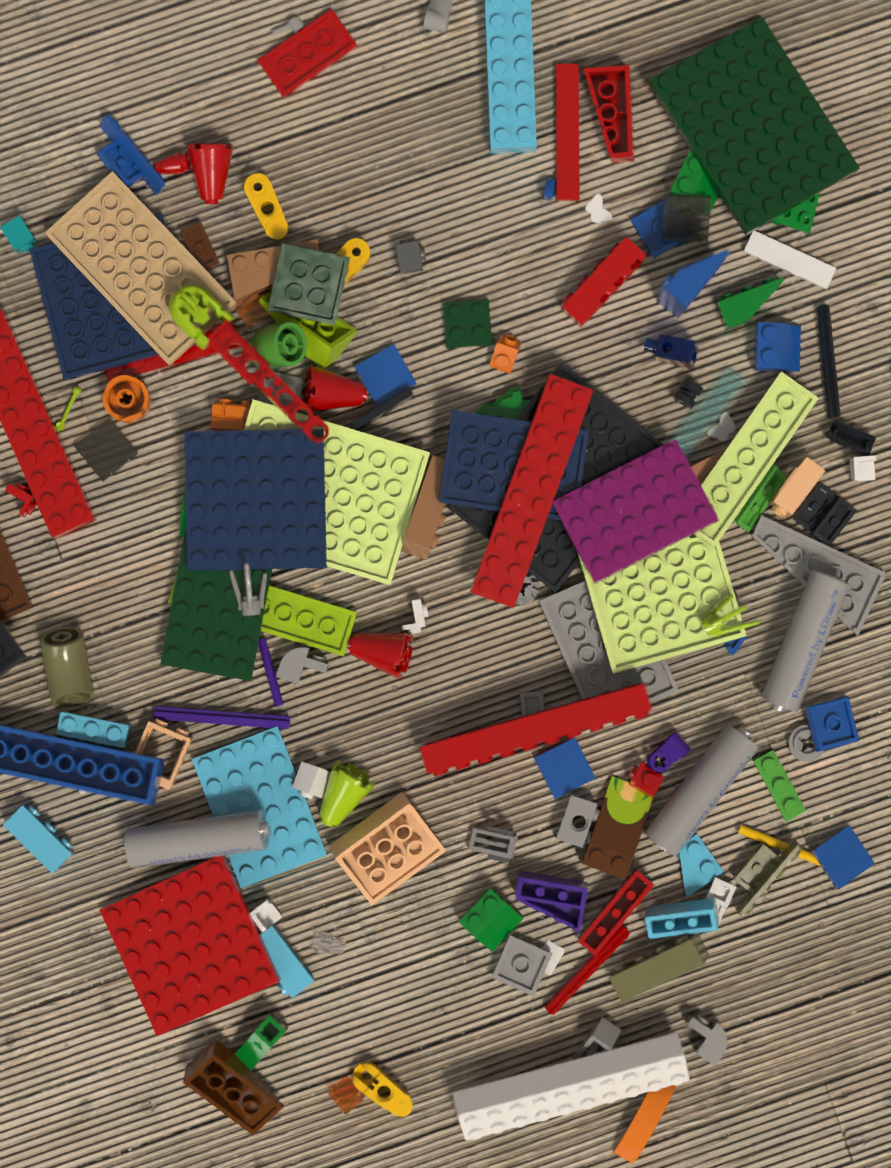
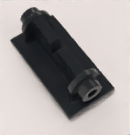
M834 419L826 434V438L830 439L831 443L834 442L843 447L848 446L850 450L860 453L861 456L870 455L872 446L877 438Z

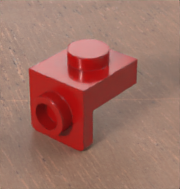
M17 482L14 486L9 483L5 492L25 502L18 515L26 518L27 515H31L37 506L34 496L27 493L29 488Z

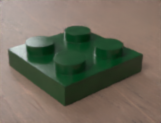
M489 299L443 303L447 349L492 346Z

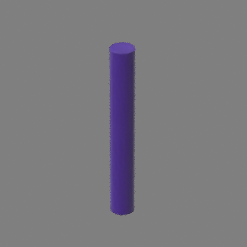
M266 638L260 639L258 646L275 707L284 705Z

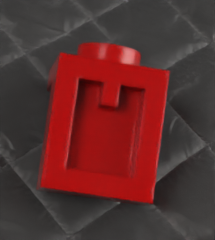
M642 761L639 767L637 765L633 766L628 776L632 778L629 785L653 798L664 776L646 767V763Z

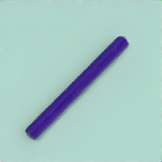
M155 706L153 711L154 719L157 718L159 720L264 728L278 726L279 729H289L290 716L166 706Z

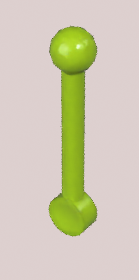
M75 386L72 389L73 395L61 421L56 424L57 430L62 431L65 429L64 423L77 395L81 393L80 387Z

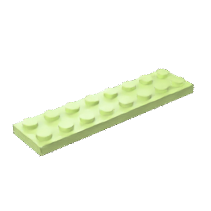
M782 371L701 484L719 518V522L695 533V535L713 548L722 538L819 399Z

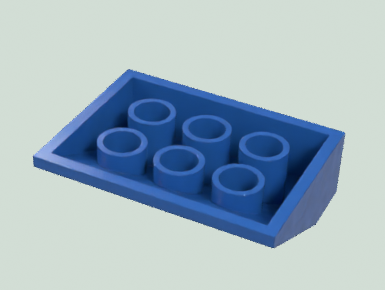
M725 249L679 270L675 276L671 273L657 293L660 296L657 302L679 319L721 267L730 251Z

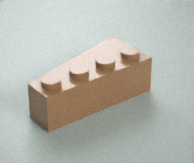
M318 239L293 243V245L320 250ZM281 246L227 255L234 299L237 304L272 288Z
M434 455L431 458L401 548V552L425 560L428 558L431 547L436 548L440 536L436 534L438 526L443 527L447 515L443 513L445 505H449L438 502L444 459Z

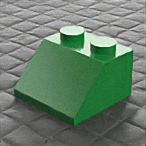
M690 150L668 196L709 216L719 193Z
M489 887L459 919V923L493 952L524 918L497 892Z

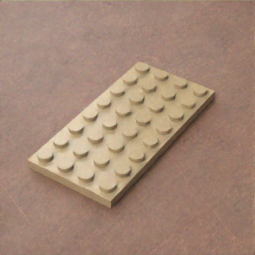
M113 171L45 232L46 236L169 366L195 343V338H190L174 322L170 315L169 302L176 290L184 285L194 284L210 292L223 305V310L230 311L237 305V302ZM200 301L198 305L202 308V302ZM209 308L208 315L210 319L203 326L200 323H193L194 317L189 313L190 322L196 328H200L203 331V335L219 321Z

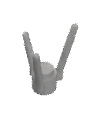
M245 563L247 597H243V600L234 571H229L238 601V609L242 610V616L260 615V609L264 608L267 573H263L259 600L257 601V596H252L249 564Z

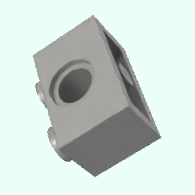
M570 794L555 838L583 848L584 843L588 844L592 835V831L589 830L591 822H596L600 809L596 808L597 803ZM577 815H581L585 819V824L581 828H575L572 825V820Z

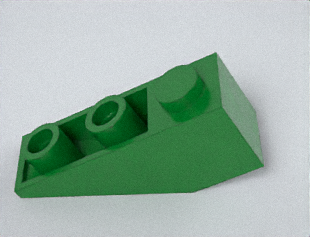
M771 277L762 281V286L755 288L753 284L742 288V293L733 296V293H728L719 297L721 301L717 302L716 307L725 330L747 323L781 285L783 278L776 280V277Z
M271 1013L235 1054L252 1070L289 1027Z

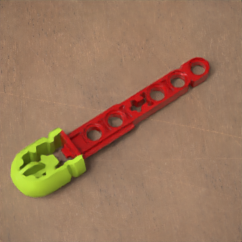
M194 284L184 285L174 292L169 302L170 315L174 322L190 338H195V343L202 350L211 346L250 385L253 383L297 427L303 428L302 432L312 442L322 443L327 439L329 428L318 415L314 417L312 409L269 368L270 364L231 326L235 317L228 310H223V305L210 292ZM200 301L202 302V308L198 305ZM209 308L216 315L215 317L218 320H222L223 323L220 326L215 324L209 330L211 335L206 338L203 335V331L200 328H196L190 322L189 313L194 317L193 323H200L203 326L210 319L208 315ZM234 344L239 345L242 348L241 355L232 356L229 353L230 346ZM255 361L259 365V369L254 373L248 372L245 367L246 363ZM272 378L274 380L273 386L276 389L279 386L282 387L275 397L271 395L274 393V390L270 386L264 387L265 381L263 379L270 380ZM281 394H289L292 402L286 406L280 404L278 398ZM305 410L308 413V419L304 422L298 421L295 418L296 411ZM321 426L325 430V435L322 438H315L312 435L313 427Z

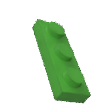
M772 464L733 521L749 533L788 476Z
M774 750L752 760L785 822L806 811Z

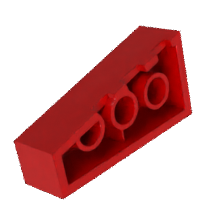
M630 66L583 68L611 162H635Z
M627 236L621 243L617 242L609 250L610 255L605 260L601 259L593 267L595 271L590 277L586 275L577 284L579 289L574 294L569 292L561 301L564 304L561 310L580 328L585 325L644 262L647 255Z

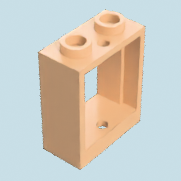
M808 457L801 460L770 501L771 511L780 518L783 516L787 518L793 515L826 470Z
M156 718L155 721H148L135 753H144L154 729L184 742L170 777L161 775L159 786L171 790L193 738L188 736L190 732L178 727L176 731L167 727V722Z

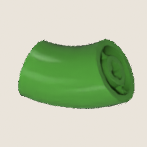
M292 322L265 326L255 332L249 342L270 364L269 368L272 371H277L282 367L296 366L302 362L307 350V341L303 330L299 325ZM252 361L253 364H254L256 367L259 368V365L257 364V362Z

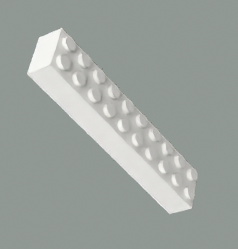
M673 1033L453 1092L452 1094L460 1125L467 1141L479 1139L482 1136L493 1133H501L504 1130L515 1127H524L537 1121H546L552 1117L568 1115L578 1110L591 1109L604 1103H613L619 1099L635 1097L645 1092L658 1091L664 1087L680 1085L690 1080L678 1033Z

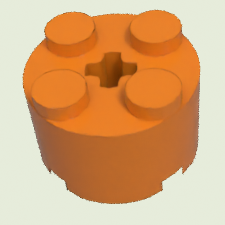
M129 375L113 378L107 384L102 397L104 408L108 414L117 421L127 424L142 420L149 413L152 402L150 391L146 385L139 379ZM126 394L132 397L128 405L122 402L125 400Z

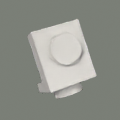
M421 599L412 601L415 624L402 626L403 631L408 630V634L422 632L421 628L426 627L424 618L429 617L427 604H422Z

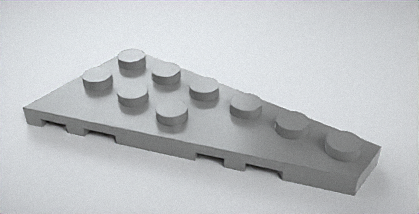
M761 515L751 537L804 587L807 584L812 569L830 574L850 584L837 618L858 636L887 573Z

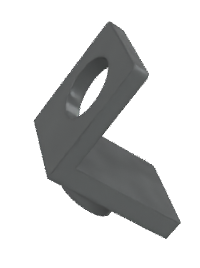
M487 826V830L513 836L517 834L509 830ZM492 836L491 839L496 842L510 843L508 839ZM490 845L489 848L499 852H508V849ZM488 854L487 857L488 859L501 862H511L509 858Z

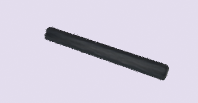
M823 304L817 306L827 413L828 417L834 418L839 417L841 411L830 306Z

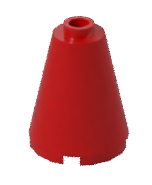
M233 143L188 144V153L200 200H205V204H218V200L223 199L233 152Z
M309 366L305 378L307 385L303 393V402L312 411L361 406L362 402H366L368 390L364 388L363 383L318 366Z
M355 633L353 637L349 638L347 649L350 650V655L395 678L402 679L401 672L406 673L410 664L413 648L409 647V641L413 642V636L408 633Z

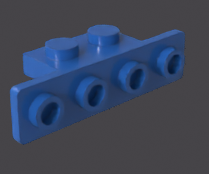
M109 114L104 116L100 128L112 142L100 149L97 156L110 172L113 171L128 188L143 179L156 196L160 194L165 186L163 177L152 168L147 157L139 152L133 140L127 137L121 130L119 123L112 119Z

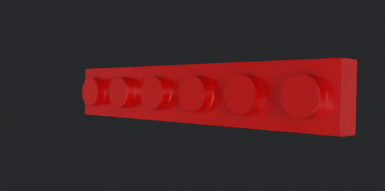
M231 325L237 331L236 325ZM209 331L204 334L206 338L211 335ZM234 344L230 346L229 350L240 348V346ZM198 345L192 346L170 366L218 353L211 346L203 350ZM160 356L108 369L105 372L108 382H110L117 376H137L170 366Z

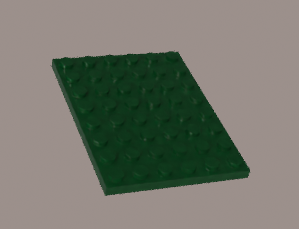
M763 17L754 20L655 75L647 82L745 236L860 169Z

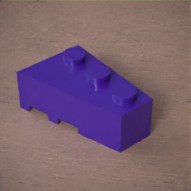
M519 870L515 899L580 933L588 883Z

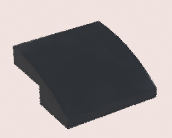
M818 481L790 518L830 547L857 510Z

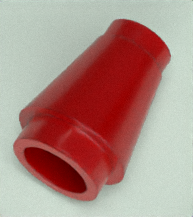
M179 151L156 161V172L160 175L185 174L186 171L190 170V161L187 153Z

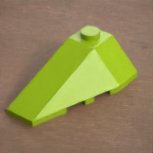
M271 291L259 300L266 310L268 309ZM267 310L278 324L292 322L299 325L306 336V356L322 368H326L335 362L357 333V329L337 317L336 324L332 325Z

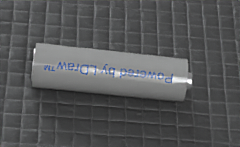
M812 569L761 695V698L771 702V708L784 713L786 709L795 712L799 711L850 586L846 581Z
M726 724L645 830L644 834L668 854L677 857L759 749L758 746L750 741L752 735L742 727L736 730Z
M259 809L126 829L124 835L125 854L129 866L134 869L266 850L268 848V836H271V827L269 821H266L264 812Z

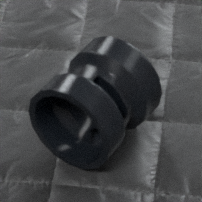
M684 378L681 382L680 390L676 391L672 398L683 406L692 409L695 404V398L702 393L703 388L694 381Z

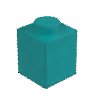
M20 215L0 227L17 254L29 252L30 249L34 248L33 244L37 243Z

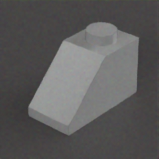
M602 1017L589 1032L572 1059L576 1060L610 1051L621 1030Z

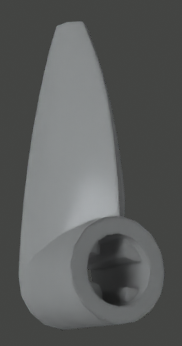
M431 0L426 10L423 29L446 33L453 0Z

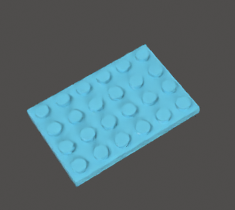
M278 726L192 759L213 816L261 809L264 812L266 821L270 823L271 836H268L269 841L266 850L228 855L241 888L327 855L306 797L299 795L300 790L292 788L297 774Z

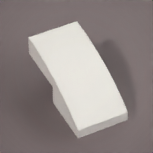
M715 877L704 899L716 898L720 923L736 886Z

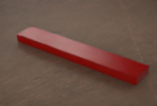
M556 64L557 201H580L579 64Z

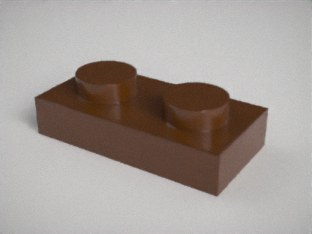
M201 222L180 231L190 254L206 270L220 265Z

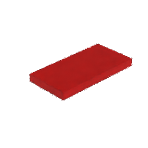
M331 8L260 57L257 62L284 99L352 52L358 45Z

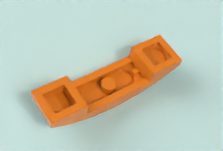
M676 1085L646 1093L613 1153L633 1164L635 1163L663 1115Z

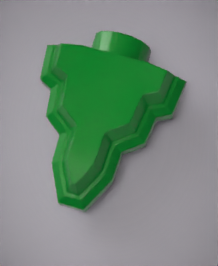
M520 386L510 388L507 394L499 395L493 403L484 404L475 411V414L516 420L530 400L523 399Z

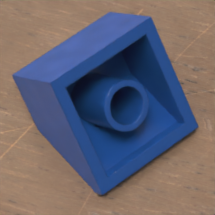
M757 322L754 337V371L800 372L801 326L785 323Z

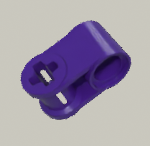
M675 731L648 756L647 765L655 772H664L686 755L691 748ZM655 756L657 758L663 757V760L661 761V763L663 764L662 767L654 766V763L656 762L654 759Z

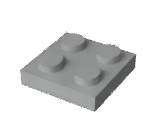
M509 935L492 978L534 996L552 953Z

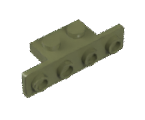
M794 839L781 856L762 842L733 876L736 882L749 891L748 895L736 908L737 913L741 917L745 913L749 914L754 909L755 901L760 896L763 897L771 888L770 884L775 878L778 879L783 875L790 860L794 861L799 856L801 845L798 841Z

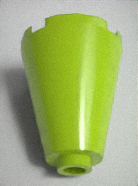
M340 760L335 761L332 767L319 816L322 818L321 822L329 827L340 825L375 786V781L370 782V775L350 763L347 766H343Z

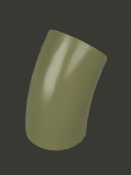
M59 627L44 633L40 637V645L52 705L56 707H70L93 699L95 693L82 630L76 627Z

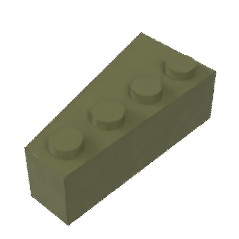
M699 933L683 935L669 945L664 944L654 949V952L647 956L643 954L633 959L634 962L627 966L624 963L613 969L614 973L611 974L609 979L622 1003L704 965L710 955Z

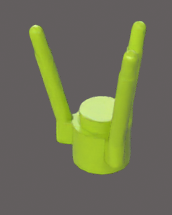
M729 595L713 610L704 615L705 619L701 620V623L709 637L712 635L718 637L725 633L758 625L760 621L755 620L721 629L724 627V621L747 609V605H743L722 617L718 614L715 615L733 599V595Z

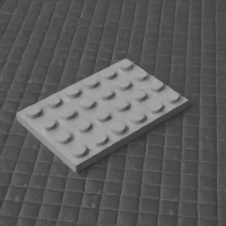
M586 581L539 601L582 699L645 682L650 703L679 691L665 659L612 674Z

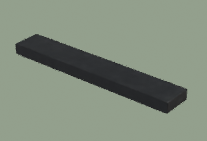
M406 388L344 427L359 431L412 399L414 395L410 388Z

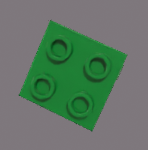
M820 193L775 218L771 223L778 226L782 224L810 234Z

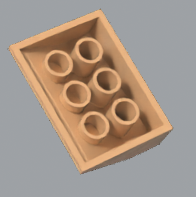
M403 792L328 846L336 861L371 905L375 904L446 851Z

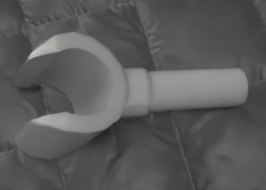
M294 17L284 26L273 29L272 33L276 35L291 28L294 33H297L305 25L299 18Z

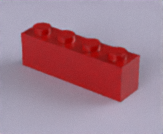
M634 869L578 936L577 942L596 956L649 893L654 884L637 869Z

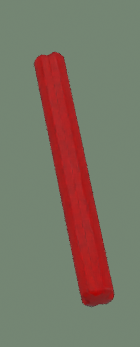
M623 925L620 926L596 956L592 955L545 1005V1009L551 1015H554L630 935V931Z

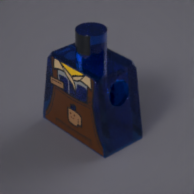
M660 334L659 340L646 339L644 351L654 353L655 358L659 362L694 370L699 347L696 341ZM668 347L673 348L670 352H665Z

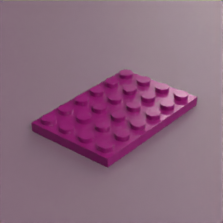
M676 439L554 500L552 503L594 584L719 522L717 514Z

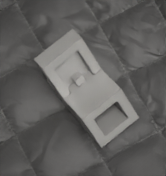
M296 648L289 651L282 658L276 677L299 684L304 667L327 673L329 664L325 663V658L312 655L311 659L307 658L310 651L309 648Z
M690 1015L686 1024L704 1036L694 1051L716 1067L727 1048L726 1033L716 1020L708 1027L710 1022L700 1015H697L696 1018Z

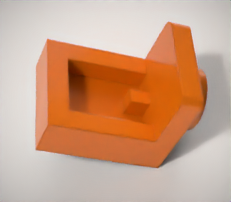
M500 334L489 366L510 374L522 342L512 335Z

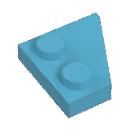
M697 833L690 838L679 853L684 892L687 897L724 872Z

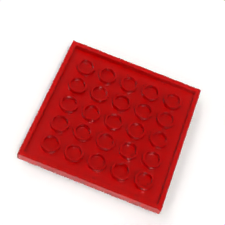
M225 856L214 857L100 909L101 915L156 1036L281 981Z

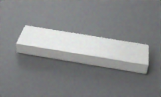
M756 231L752 232L743 251L827 290L836 271L835 267Z

